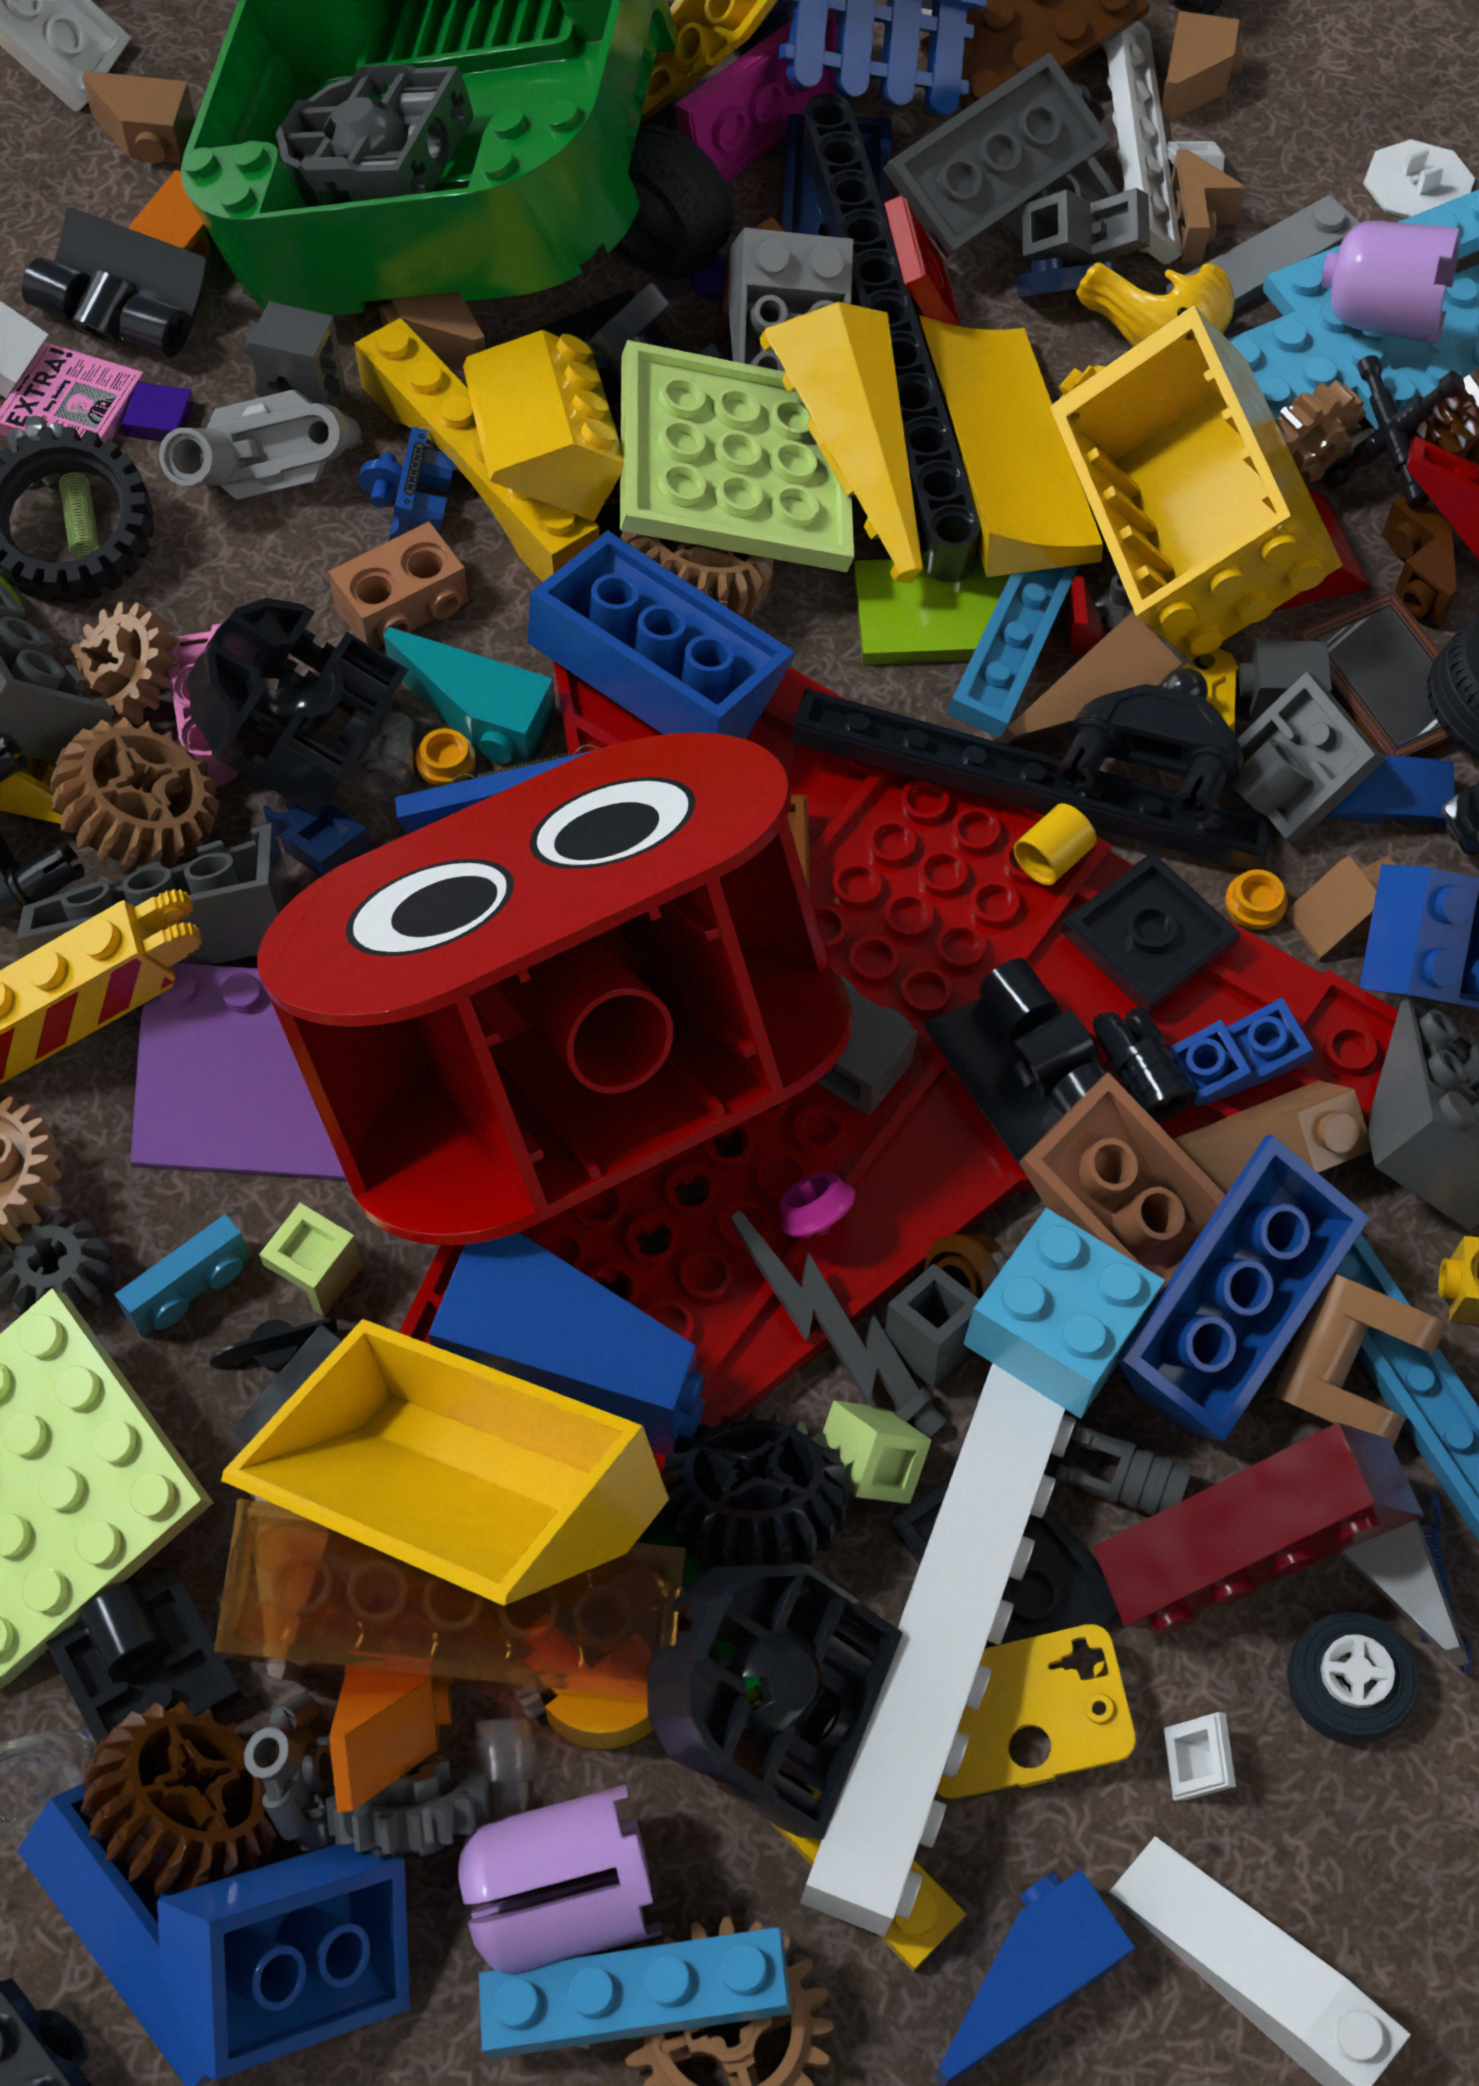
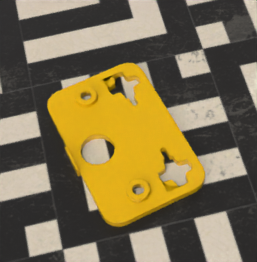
M1086 1624L985 1648L979 1664L991 1668L992 1672L978 1711L965 1706L957 1731L969 1735L970 1738L955 1779L942 1774L936 1792L946 1799L957 1800L1018 1785L1020 1788H1026L1056 1781L1057 1776L1109 1765L1127 1759L1134 1752L1136 1734L1114 1645L1109 1633L1101 1626ZM1078 1640H1086L1090 1650L1102 1649L1104 1652V1661L1094 1665L1095 1677L1089 1680H1081V1676L1076 1669L1065 1670L1063 1667L1049 1669L1050 1665L1061 1663L1063 1658L1073 1655V1642ZM1097 1702H1102L1106 1705V1711L1102 1715L1093 1713V1705ZM1024 1727L1042 1729L1048 1735L1051 1742V1751L1047 1760L1035 1768H1024L1017 1765L1009 1753V1744L1012 1736Z

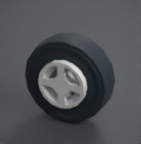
M1358 1611L1332 1613L1310 1624L1293 1646L1286 1671L1291 1700L1303 1720L1324 1737L1346 1744L1376 1742L1396 1731L1415 1707L1420 1683L1415 1655L1403 1636L1382 1619ZM1336 1675L1344 1677L1346 1682L1351 1685V1692L1348 1691V1687L1343 1684L1341 1679L1336 1678Z

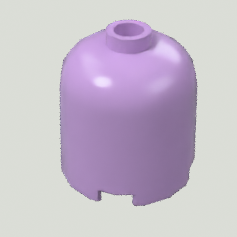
M1364 221L1354 226L1345 235L1338 254L1327 253L1323 267L1321 287L1331 288V307L1335 316L1344 325L1358 330L1438 344L1447 312L1442 311L1445 287L1452 288L1461 240V237H1459L1460 228L1387 221Z

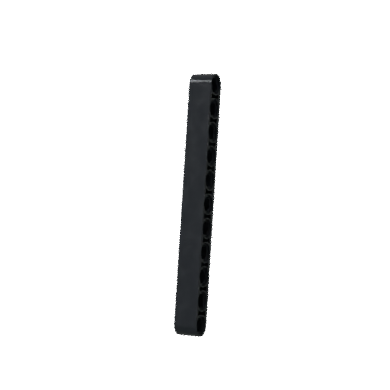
M833 93L819 94L808 100L805 106L803 155L827 236L853 239L851 305L888 313L921 557L924 567L933 578L942 582L956 583L965 580L974 570L980 534V520L910 293L904 284L894 241L852 106L847 99Z

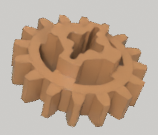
M1335 380L1329 387L1324 383H1320L1312 395L1303 392L1300 396L1294 398L1289 408L1284 407L1281 410V416L1275 420L1303 481L1305 480L1307 483L1315 482L1322 478L1325 471L1338 458L1347 454L1353 442L1350 437L1359 433L1362 428L1357 422L1366 416V411L1362 408L1364 402L1346 384L1342 385L1338 380Z
M123 601L118 602L114 614L105 609L99 612V625L94 628L86 624L83 627L86 639H83L80 644H74L71 647V651L77 659L76 663L70 666H75L88 680L83 692L91 700L104 698L112 707L115 713L109 724L113 727L123 717L136 725H140L143 723V709L146 706L157 710L160 705L156 694L159 695L161 690L171 688L172 683L167 679L166 673L167 670L178 666L179 662L178 659L169 655V652L179 643L178 638L168 633L172 624L160 617L158 613L137 602L132 607Z

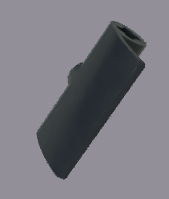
M68 207L66 208L60 244L54 262L40 257L30 263L22 280V296L26 304L71 320L76 327L91 336L112 344H117L119 339L171 358L181 351L187 340L201 301L209 263L202 255Z
M1016 958L1000 965L984 978L979 987L980 999L957 1010L924 1021V1027L1020 1170L1026 1175L1019 1161L1106 1072L1098 1062L1096 1047L1078 1017L1070 1009L1062 1011L1025 958Z

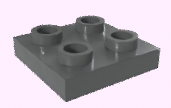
M1306 671L1237 738L1243 754L1244 764L1238 778L1232 784L1252 807L1270 819L1285 840L1297 844L1386 759L1320 679Z

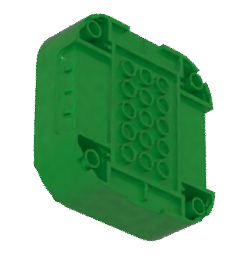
M238 0L184 152L181 166L184 190L244 293H248L253 297L259 308L264 311L269 302L335 316L363 313L364 302L459 291L465 302L519 296L546 290L581 274L582 271L579 265L590 260L597 253L600 246L608 254L624 237L635 219L640 202L628 170L656 53L676 50L677 29L667 0ZM390 64L410 65L415 68L458 66L467 88L474 118L432 192L353 202L347 191L339 204L307 206L280 156L279 144L275 135L296 100L307 101L327 85L354 76L360 66Z

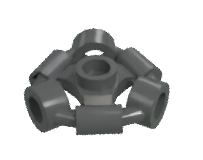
M300 1694L276 1708L270 1716L271 1727L261 1729L255 1733L247 1743L244 1753L245 1766L248 1772L256 1778L263 1780L266 1789L262 1800L263 1806L281 1838L290 1840L292 1850L296 1851L319 1849L336 1842L335 1835L329 1836L326 1798H329V1788L334 1786L329 1735L338 1702L326 1697L313 1698L308 1694ZM279 1745V1756L275 1763L268 1767L269 1753L274 1747ZM315 1795L314 1805L318 1806V1808L302 1811V1808Z

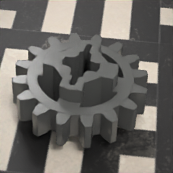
M434 1754L354 1811L337 1813L335 1788L332 1786L329 1788V1798H326L329 1836L335 1835L336 1844L339 1846L354 1843L355 1851L363 1852L369 1849L371 1853L379 1856L414 1852L419 1856L435 1853L444 1849V1845L453 1843V1834L472 1835L476 1832V1824L489 1821L491 1806L488 1775L480 1774V1769L477 1765L461 1768L460 1760L453 1759L449 1761L445 1756Z

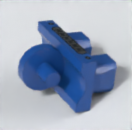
M412 427L403 468L396 463L397 458L393 454L382 453L379 459L365 462L359 471V486L365 493L371 496L370 502L372 505L381 508L385 507L388 501L396 500L389 541L428 521L440 535L447 497L417 491L418 485L449 492L454 463L441 450L426 447L429 430Z

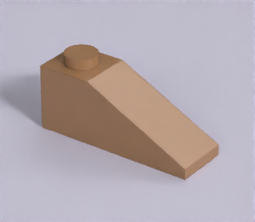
M1132 611L1005 729L1001 739L997 737L994 741L1013 746L1070 730L1077 713L1095 698L1143 684L1161 687L1163 679L1182 662Z
M1316 1081L1173 1139L1225 1195L1266 1135L1275 1136L1317 1173L1372 1151L1355 1089L1324 1081Z

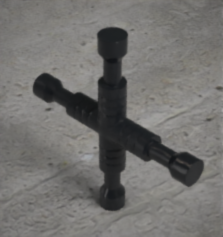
M1376 355L1366 356L1357 363V368L1361 379L1366 381L1372 395L1369 401L1379 428L1356 445L1353 449L1354 453L1346 460L1332 464L1325 471L1324 479L1330 487L1338 489L1349 480L1350 474L1362 464L1369 465L1385 451H1388L1395 472L1401 473L1405 484L1403 495L1409 508L1421 507L1430 498L1406 469L1411 445L1407 434L1433 415V408L1445 399L1456 397L1465 390V382L1456 371L1452 370L1439 380L1437 388L1427 396H1418L1398 412L1392 392L1385 389L1381 378L1383 368L1379 357Z

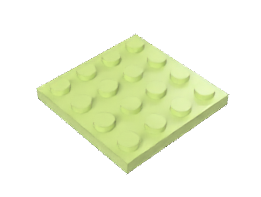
M627 340L621 359V448L624 466L620 475V531L842 572L848 571L854 559L851 496H846L808 429L807 423L811 415L798 392L788 393L781 379L785 373L784 371Z
M53 1288L0 1334V1689L12 1682L48 1650L45 1642L80 1622V1614L88 1604L102 1594L123 1584L214 1503L67 1294Z

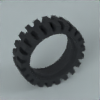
M62 427L61 437H56L51 428L38 430L40 441L32 443L26 434L16 439L19 447L17 452L13 453L7 446L0 451V574L11 586L16 584L21 593L30 597L37 593L41 600L55 602L57 596H61L65 603L79 602V594L84 593L91 600L102 596L100 588L108 585L112 591L123 585L121 575L124 572L133 577L140 569L137 558L139 556L146 559L150 550L148 538H153L154 535L152 504L145 483L134 462L127 453L122 454L117 444L109 439L103 443L98 433L89 430L85 431L82 438L74 427ZM78 470L98 475L113 486L119 496L121 517L115 532L99 549L78 560L50 563L30 557L20 550L13 541L10 534L9 517L15 501L32 483L52 473Z

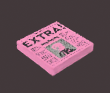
M44 342L0 408V434L8 437L9 432L13 428H19L26 432V418L29 416H40L47 421V427L57 422L64 427L76 428L79 436L82 438L85 431L89 430L98 433L103 443L107 439L112 440L124 420L137 382L146 383L144 373Z

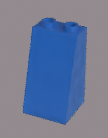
M520 1232L486 1242L464 1245L428 1334L431 1345L640 1424L644 1427L651 1450L654 1453L663 1456L674 1454L677 1449L678 1438L695 1437L705 1405V1400L700 1398L705 1374L696 1372V1345Z

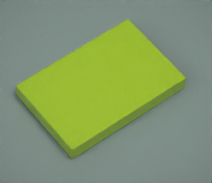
M976 556L974 570L965 580L956 583L942 582L928 574L922 560L923 570L910 584L894 581L890 574L894 566L892 559L854 561L853 573L862 665L970 661L1011 575L986 577L981 558Z

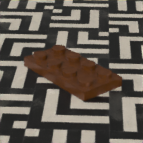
M987 0L986 7L967 13L966 24L974 25L973 39L964 41L961 79L969 80V89L967 95L959 96V106L962 110L966 109L1048 52L1051 53L1063 72H1065L1146 16L1149 12L1150 4L1147 0ZM930 34L920 40V51L927 61Z

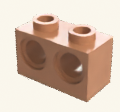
M429 521L328 571L335 607L356 636L375 649L385 644L384 634L388 627L410 633L412 630L435 618L439 620L449 618L460 609L461 605L469 602L465 567Z

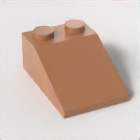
M1109 1072L1103 1075L1019 1161L1046 1208L1163 1278L1165 1282L1161 1292L1226 1196Z

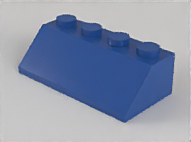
M608 530L530 592L527 643L662 734L716 733L742 739L746 738L794 659L795 651L667 568L659 569L661 567L659 563Z
M1266 1135L1118 1356L1117 1361L1135 1393L1187 1434L1224 1442L1370 1217L1275 1136Z
M139 1770V1776L143 1786L145 1780ZM82 1784L77 1785L50 1798L17 1852L185 2086H203L212 2079L206 2076L160 1976L157 1899L179 1892L172 1885L169 1889L156 1896L153 1880L142 1875L128 1883L130 1867L122 1860L105 1862L109 1843L88 1838L93 1818L80 1812L84 1802L83 1796L86 1791L81 1786Z

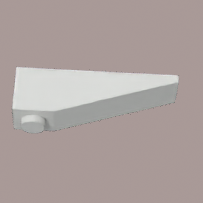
M1156 1836L1108 1893L1322 2086H1372L1411 2035L1347 1978Z

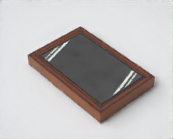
M1393 590L1295 632L1293 641L1327 642L1332 687L1331 694L1382 756L1422 758L1454 744L1438 723L1428 699L1427 680L1435 658L1441 651Z

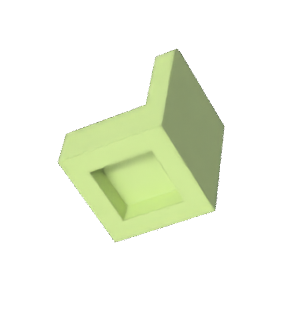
M302 1203L296 1206L259 1254L265 1267L306 1291L313 1310L322 1316L327 1314L363 1266L355 1236Z
M833 1400L822 1433H825L827 1445L840 1452V1460L843 1462L844 1469L846 1470V1479L849 1480V1492L859 1498L910 1504L932 1440L886 1408Z

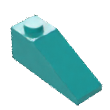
M387 628L384 634L387 656L409 669L402 681L448 725L467 738L474 749L480 750L485 757L498 763L514 761L525 764L532 761L556 712L553 678L398 629Z

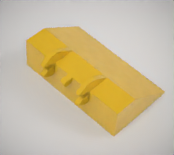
M364 1319L356 1325L224 1469L221 1479L225 1483L503 1606L627 1554L669 1500L642 1425Z

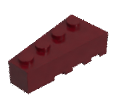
M1337 1422L1093 1546V1550L1124 1626L1153 1629L1154 1634L1160 1636L1178 1631L1190 1625L1195 1620L1193 1613L1212 1605L1224 1606L1240 1601L1253 1594L1257 1586L1281 1576L1306 1569L1319 1560L1424 1517V1514L1389 1439Z

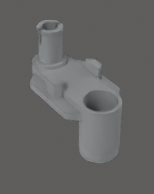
M289 390L217 408L214 410L207 428H177L169 432L162 440L159 449V463L164 474L176 484L181 486H221L236 500L317 482L326 462L340 457L346 449L351 451L357 447L361 439V429L353 418L343 415L338 408L328 404L312 403L299 391ZM201 450H202L203 453H204V461H203V464H201V458H200Z

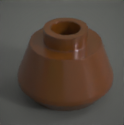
M952 1234L940 1238L930 1247L925 1259V1271L934 1263L978 1299H981L1009 1259L1002 1247L989 1237L983 1235Z

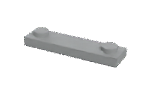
M1327 195L1205 264L1214 263L1228 274L1234 292L1235 311L1265 294L1262 290L1267 274L1341 245L1345 235L1354 226L1360 224V222L1332 196ZM1200 266V267L1194 269L1193 271L1187 273L1186 275L1188 276V275H1192V274L1199 273V272H1200V268H1201L1202 266ZM1172 282L1167 285L1166 294L1173 290L1174 285Z

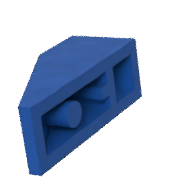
M1081 1869L1064 1881L1054 1871L1020 1895L1019 1898L1025 1905V1908L1016 1917L934 2075L940 2086H949L1124 1962L1135 1949L1133 1943Z

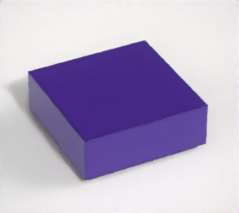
M137 382L122 422L125 436L162 441L169 432L177 428H185L194 404L191 389Z

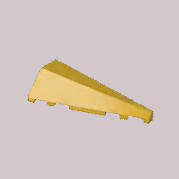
M836 302L766 328L760 336V342L764 351L774 350L785 369L781 381L788 393L798 392L811 415L807 427L846 496L856 495L868 516L864 524L866 532L870 539L880 538L894 562V566L890 571L894 581L911 584L923 568L888 313Z

